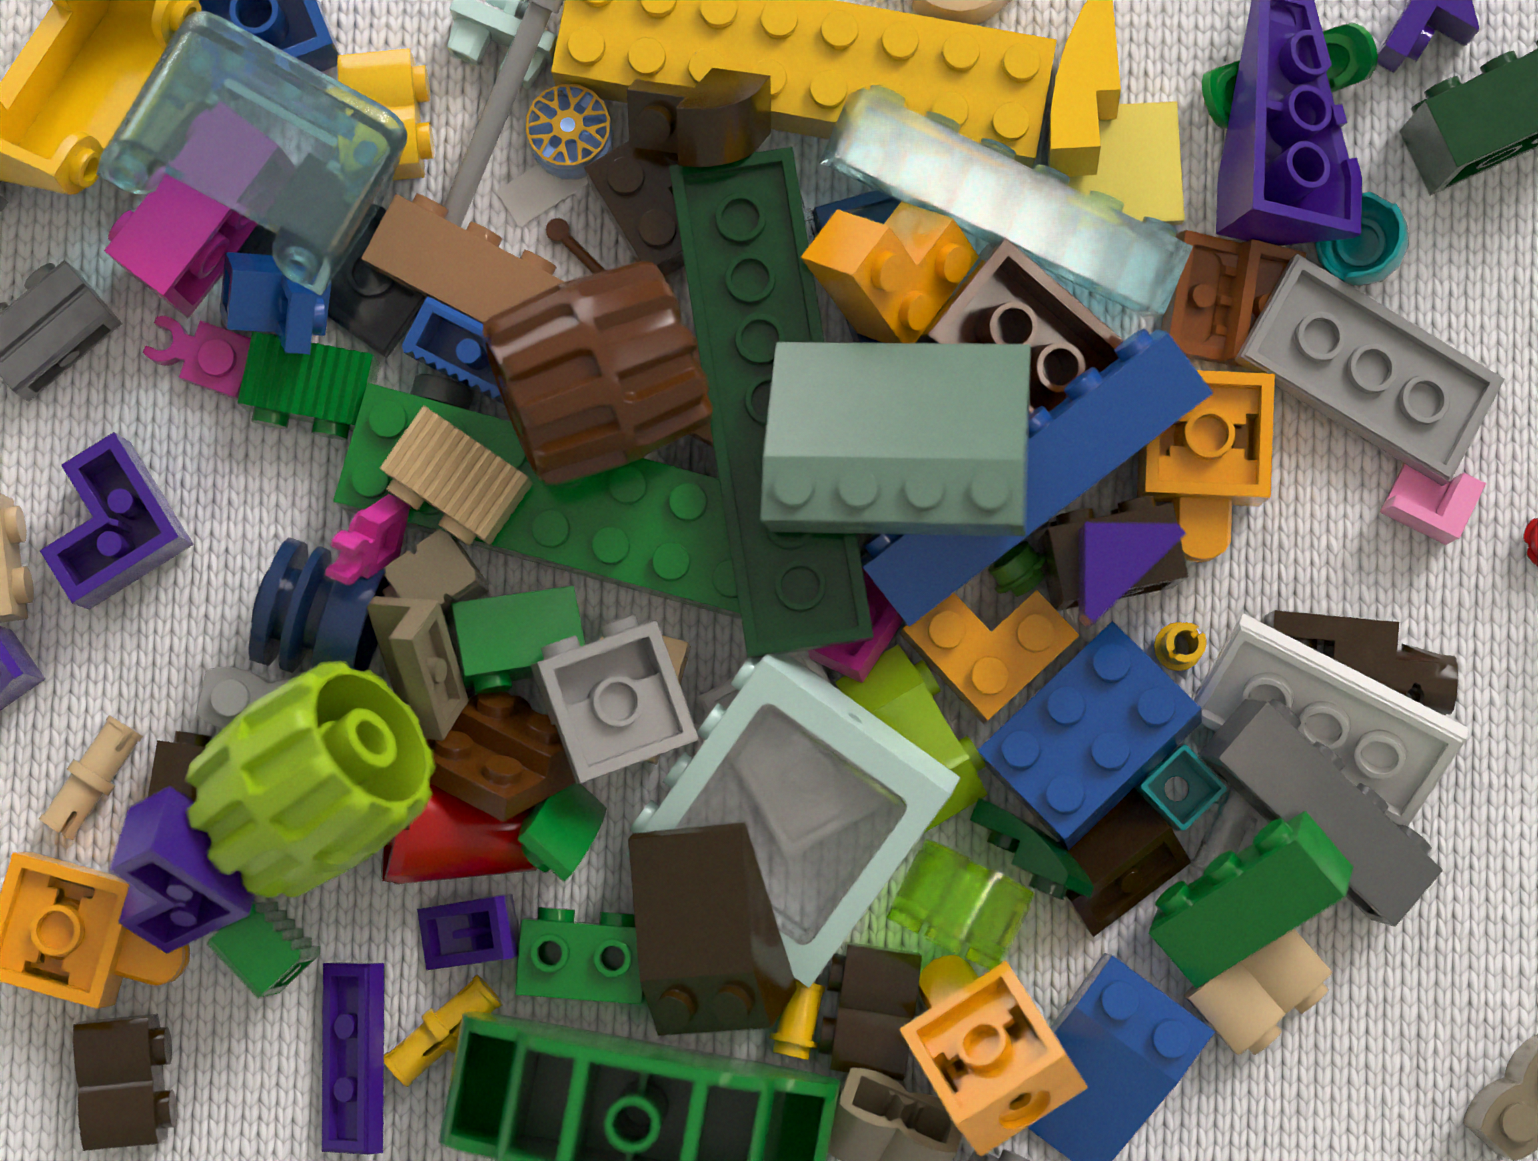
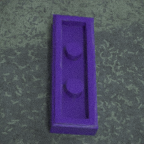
M323 963L322 1152L364 1155L383 1153L384 963Z

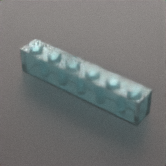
M871 85L870 90L861 88L848 95L819 163L903 203L951 217L962 231L987 243L1007 238L1040 268L1143 317L1165 313L1193 246L1175 238L1178 232L1175 227L1152 217H1144L1141 222L1123 213L1124 204L1105 193L1090 191L1087 196L1069 187L1070 178L1054 168L1038 164L1035 169H1031L1013 160L1016 152L1000 142L982 138L981 142L977 143L959 134L961 125L944 115L928 111L925 117L903 107L906 99L888 88Z

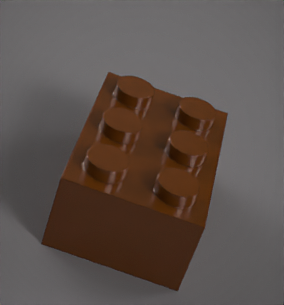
M1005 238L985 246L979 254L978 260L920 335L916 343L1030 344V414L1042 406L1050 412L1068 398L1064 389L1076 377L1093 367L1100 373L1115 362L1119 357L1114 350L1124 340L1010 240Z

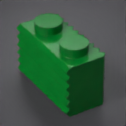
M252 332L237 404L246 411L253 412L251 421L260 425L288 429L289 419L313 423L311 433L337 440H347L349 430L354 431L367 383L376 385L380 362L373 354L348 350L319 343H311L310 354L285 353L278 336Z
M253 900L250 915L218 929L206 943L258 999L279 994L320 955V946H312V937H303L304 928H295V919H286L287 910H278V901L256 902Z

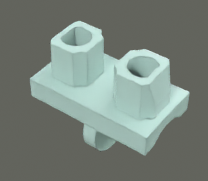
M453 0L449 7L454 20L447 45L449 54L465 63L479 66L488 44L492 40L508 47L499 68L500 73L529 1L486 0V3L502 9V12L476 0ZM544 30L521 87L530 89L542 72L545 63L552 66L557 43L556 34Z

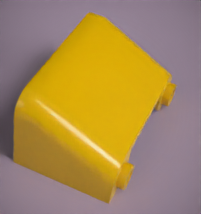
M51 0L53 5L0 82V181L67 195L78 194L85 188L92 186L101 174L103 162L184 39L193 34L198 27L202 14L199 0Z

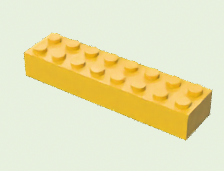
M565 0L551 74L555 86L560 84H578L592 90L600 99L627 103V88L636 79L695 87L711 68L770 75L772 130L1030 175L1037 154L1057 39L837 0Z

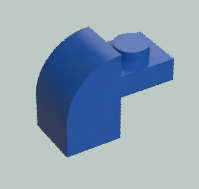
M225 252L220 300V313L225 326L229 330L277 333L285 353L310 354L312 335L325 336L332 277L319 267L294 259L271 255Z

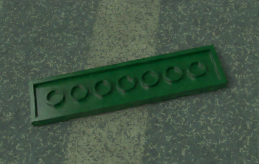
M793 147L755 152L741 160L717 166L689 167L679 166L678 164L670 165L671 184L700 365L707 376L710 388L707 395L712 404V420L709 422L747 659L761 658L767 654L780 655L873 640L874 636L857 534L771 532L761 520L763 459L776 342L825 343L814 275L801 259L809 244Z

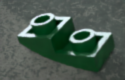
M978 799L970 821L991 831L987 839L988 843L1015 854L1011 864L1032 874L1028 886L1060 900H1064L1068 890L1088 898L1091 897L1095 886L1073 856L1056 840L1026 820L984 799Z

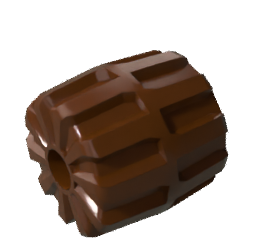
M639 261L561 283L490 317L483 324L482 338L485 351L505 409L533 472L545 485L556 486L632 463L702 428L712 420V404L707 395L710 390L707 376L693 356L697 349L694 337L687 327L682 326L679 302L673 290L665 282L663 273L652 262Z

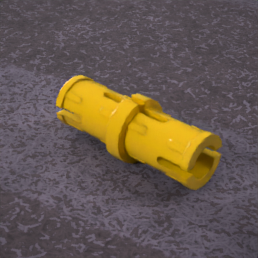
M476 974L472 981L437 1011L433 1008L426 1011L422 1015L424 1022L389 1053L386 1052L384 1054V1063L404 1086L409 1087L419 1075L447 1051L455 1053L463 1013L469 1011L492 1013L495 1009H499L503 1003L493 989Z

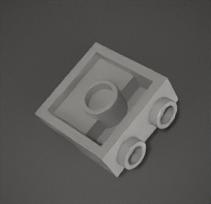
M634 614L600 627L604 639L580 647L576 635L542 647L541 651L545 660L531 665L551 724H556L577 784L699 740L657 620L639 626Z

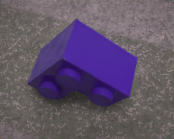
M111 433L61 464L93 518L41 549L40 553L72 604L90 610L194 545L131 442L117 433Z
M171 787L128 808L109 869L111 873L130 884L118 923L166 954L250 915L255 894L248 892L242 884L241 871L237 869L230 874L222 873L209 860L208 850L212 840L207 831L190 826L186 810L195 802L187 795L179 793Z

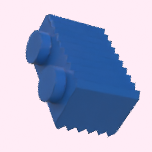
M428 296L423 302L402 344L404 354L504 405L485 351L482 338L483 324Z

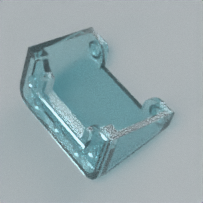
M196 11L186 17L172 36L103 151L96 174L115 184L120 189L135 194L154 192L165 175H170L277 233L272 255L282 274L289 280L301 284L322 296L382 205L407 144L408 134L400 118L385 106L224 18L210 12Z

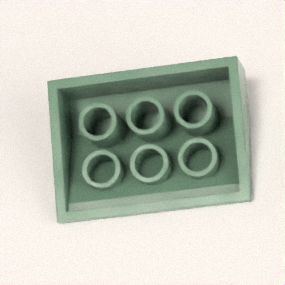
M776 342L763 459L761 520L771 532L1026 536L1030 344Z

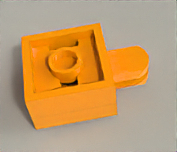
M1197 370L1213 394L1138 451L1137 498L1154 496L1155 502L1173 503L1177 524L1186 532L1181 538L1184 557L1187 561L1194 563L1208 562L1226 551L1231 543L1232 505L1259 507L1271 498L1275 374Z
M12 852L0 893V982L100 1009L115 1005L123 977L153 986L175 981L184 973L189 964L190 947L188 943L166 954L119 924L118 921L130 884L118 876L34 852Z
M957 955L941 956L932 960L922 970L918 989L928 1011L899 1030L955 1125L980 1157L1088 1088L1006 960L981 977L977 975L973 967L966 960Z

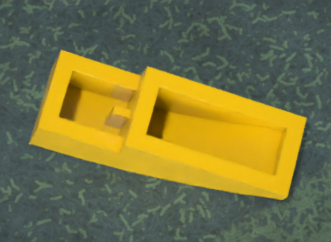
M1087 0L1066 41L1056 74L1050 114L1048 178L1097 175L1101 149L1099 120L1117 119L1121 92L1113 0Z

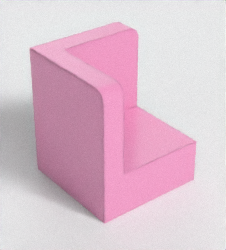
M1403 463L1380 513L1447 545L1460 539L1486 483L1463 472L1454 477L1450 483L1442 486Z

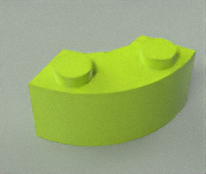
M898 644L881 654L863 683L846 675L835 681L839 691L960 777L953 792L927 826L924 833L976 803L979 798L982 799L988 795L977 774L986 765L969 736L966 735L958 740L933 699V696L941 692V689L923 660L913 665Z

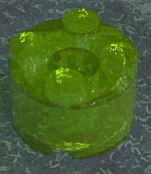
M925 839L921 849L917 851L885 918L916 934L919 933L922 925L928 927L924 934L925 940L954 955H959L963 945L968 947L969 949L964 958L990 971L1005 961L1031 908L1030 903L1035 893L991 868L988 870L970 861L971 858L953 849Z

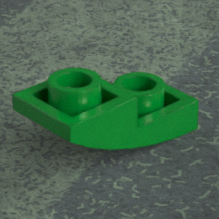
M574 783L542 800L523 819L518 840L522 843L521 850L523 854L538 870L544 873H548L551 870L565 882L576 870L594 841L604 820L607 808L581 783Z

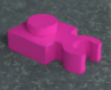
M156 316L154 324L165 331L172 332L173 342L165 350H156L153 347L145 346L143 353L159 365L169 366L180 361L184 362L179 374L180 379L238 400L251 338L201 320L193 337L188 335L186 329L173 318Z
M388 494L368 508L360 510L352 519L348 531L342 530L338 532L331 540V547L341 552L338 559L326 568L325 575L346 585H351L360 576L368 579L400 557L410 506L398 497Z

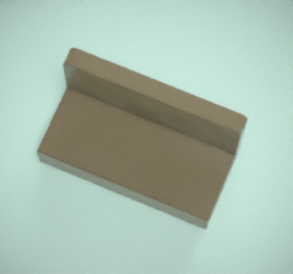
M375 596L368 604L367 610L393 692L405 704H410L411 709L420 721L419 726L425 739L444 740L469 700L440 603L436 600Z

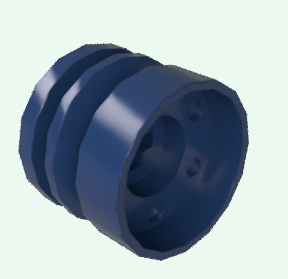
M288 537L275 554L255 598L248 646L249 660L270 666L278 656L279 669L293 673L303 661L308 650H313L311 670L323 663L345 662L350 669L362 673L368 671L377 649L378 641L367 606L373 597H385L382 590L390 585L385 576V567L368 579L360 576L353 584L346 585L325 575L326 568L332 564L330 550L318 546L308 558V545L303 541Z

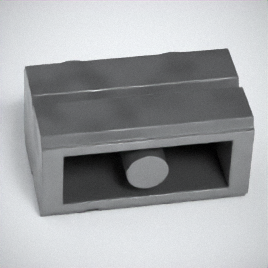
M65 260L57 266L53 263L41 266L25 281L24 286L27 291L11 305H8L6 302L0 303V377L15 394L28 402L122 324L83 276Z

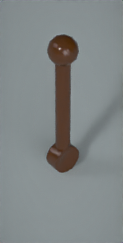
M554 218L548 222L546 234L551 242L563 244L592 274L606 271L570 235V227L564 219Z

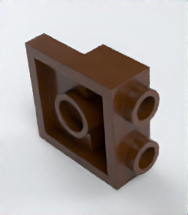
M507 692L474 695L468 698L469 701L444 740L425 739L428 748L433 752L435 770L429 777V783L503 822L576 783L556 724H551L547 714H540L532 710L527 700L518 695H510Z

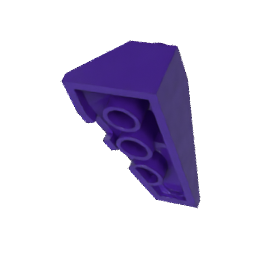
M1251 0L1218 174L1217 235L1243 241L1253 239L1278 246L1353 239L1361 235L1362 174L1357 158H1349L1341 127L1347 124L1343 104L1335 105L1326 74L1327 70L1331 67V60L1314 0Z

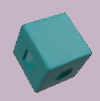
M1185 744L1177 746L1134 787L1174 831L1186 830L1227 791L1226 785ZM1172 777H1180L1188 785V793L1180 801H1173L1165 794V784Z

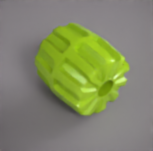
M345 662L323 663L251 703L206 745V750L191 763L185 781L197 788L198 799L186 810L192 828L208 832L212 840L208 850V858L220 872L230 874L238 869L242 872V884L246 890L261 897L274 898L281 893L289 898L299 897L367 860L423 812L432 795L428 785L429 777L435 770L433 752L427 746L419 726V719L409 704L406 705L387 686L385 680L371 671L362 673L350 669Z

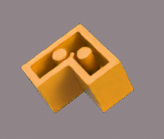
M900 202L884 225L837 209L801 256V259L858 334L883 343H915L979 258V255L953 218L904 202Z
M1038 590L1031 594L992 632L955 593L943 600L910 627L908 625L903 627L900 635L983 724L1080 636Z

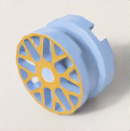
M560 84L546 89L532 102L526 115V135L536 161L547 173L561 179H580L586 177L584 167L609 153L613 148V128L604 102L592 90L578 84ZM562 90L563 95L558 96V91ZM554 93L553 99H544L547 95ZM539 103L543 104L538 110L536 109V105ZM534 113L535 115H534V117H533V119H532V122L530 123V118H531L532 114Z

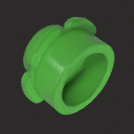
M1028 541L1021 542L1012 547L994 561L988 569L989 573L998 583L995 591L1003 594L1011 590L1016 597H1019L1033 589L1045 576L1044 572L1040 569L1046 561L1044 554L1036 553Z

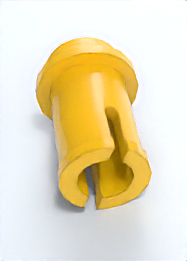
M1188 622L1170 623L1163 627L1156 635L1154 641V652L1159 663L1173 671L1188 670L1196 665L1206 649L1207 642L1204 632L1199 634L1196 630L1198 626ZM1175 636H1181L1187 641L1189 646L1187 655L1175 654L1173 652L1175 649Z
M795 979L797 990L780 1015L777 1032H770L769 1039L775 1040L773 1053L809 1060L811 1048L818 1049L819 1043L813 1042L822 995L825 993L826 987L812 983L810 988Z

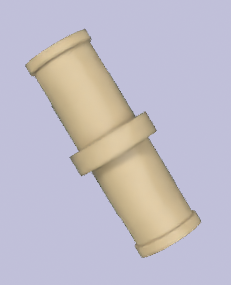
M111 715L107 717V722L81 760H72L67 768L71 772L70 776L45 813L39 817L40 821L58 833L62 832V835L70 840H74L76 832L102 794L110 795L115 787L111 782L137 742H140L143 738L142 735L122 724Z

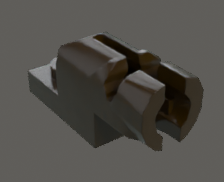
M1274 610L1265 615V625L1316 651L1317 645H1324V655L1406 697L1408 692L1412 700L1442 715L1453 712L1458 686L1456 657L1437 654L1406 644H1402L1401 650H1397L1399 622Z

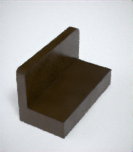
M1133 788L1068 851L1086 872L1095 888L1090 898L1068 890L1065 899L1080 922L1095 937L1192 862L1171 826ZM1058 841V843H1059L1066 851H1068V850Z

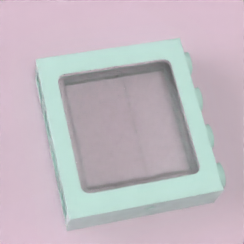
M788 653L780 655L767 654L762 660L759 658H748L731 683L733 687L740 691L728 709L719 703L714 707L697 731V734L706 741L694 758L686 752L680 756L663 780V783L671 788L669 794L660 806L650 800L629 830L633 833L746 822L793 976L810 988L949 798L960 777Z

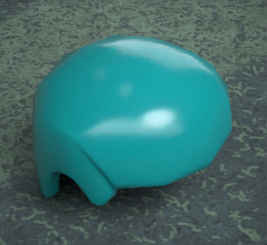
M1372 192L1362 193L1361 235L1353 239L1314 242L1318 260L1325 270L1347 284L1362 286L1382 282L1400 267L1409 246L1408 226L1401 210L1396 203L1393 204Z

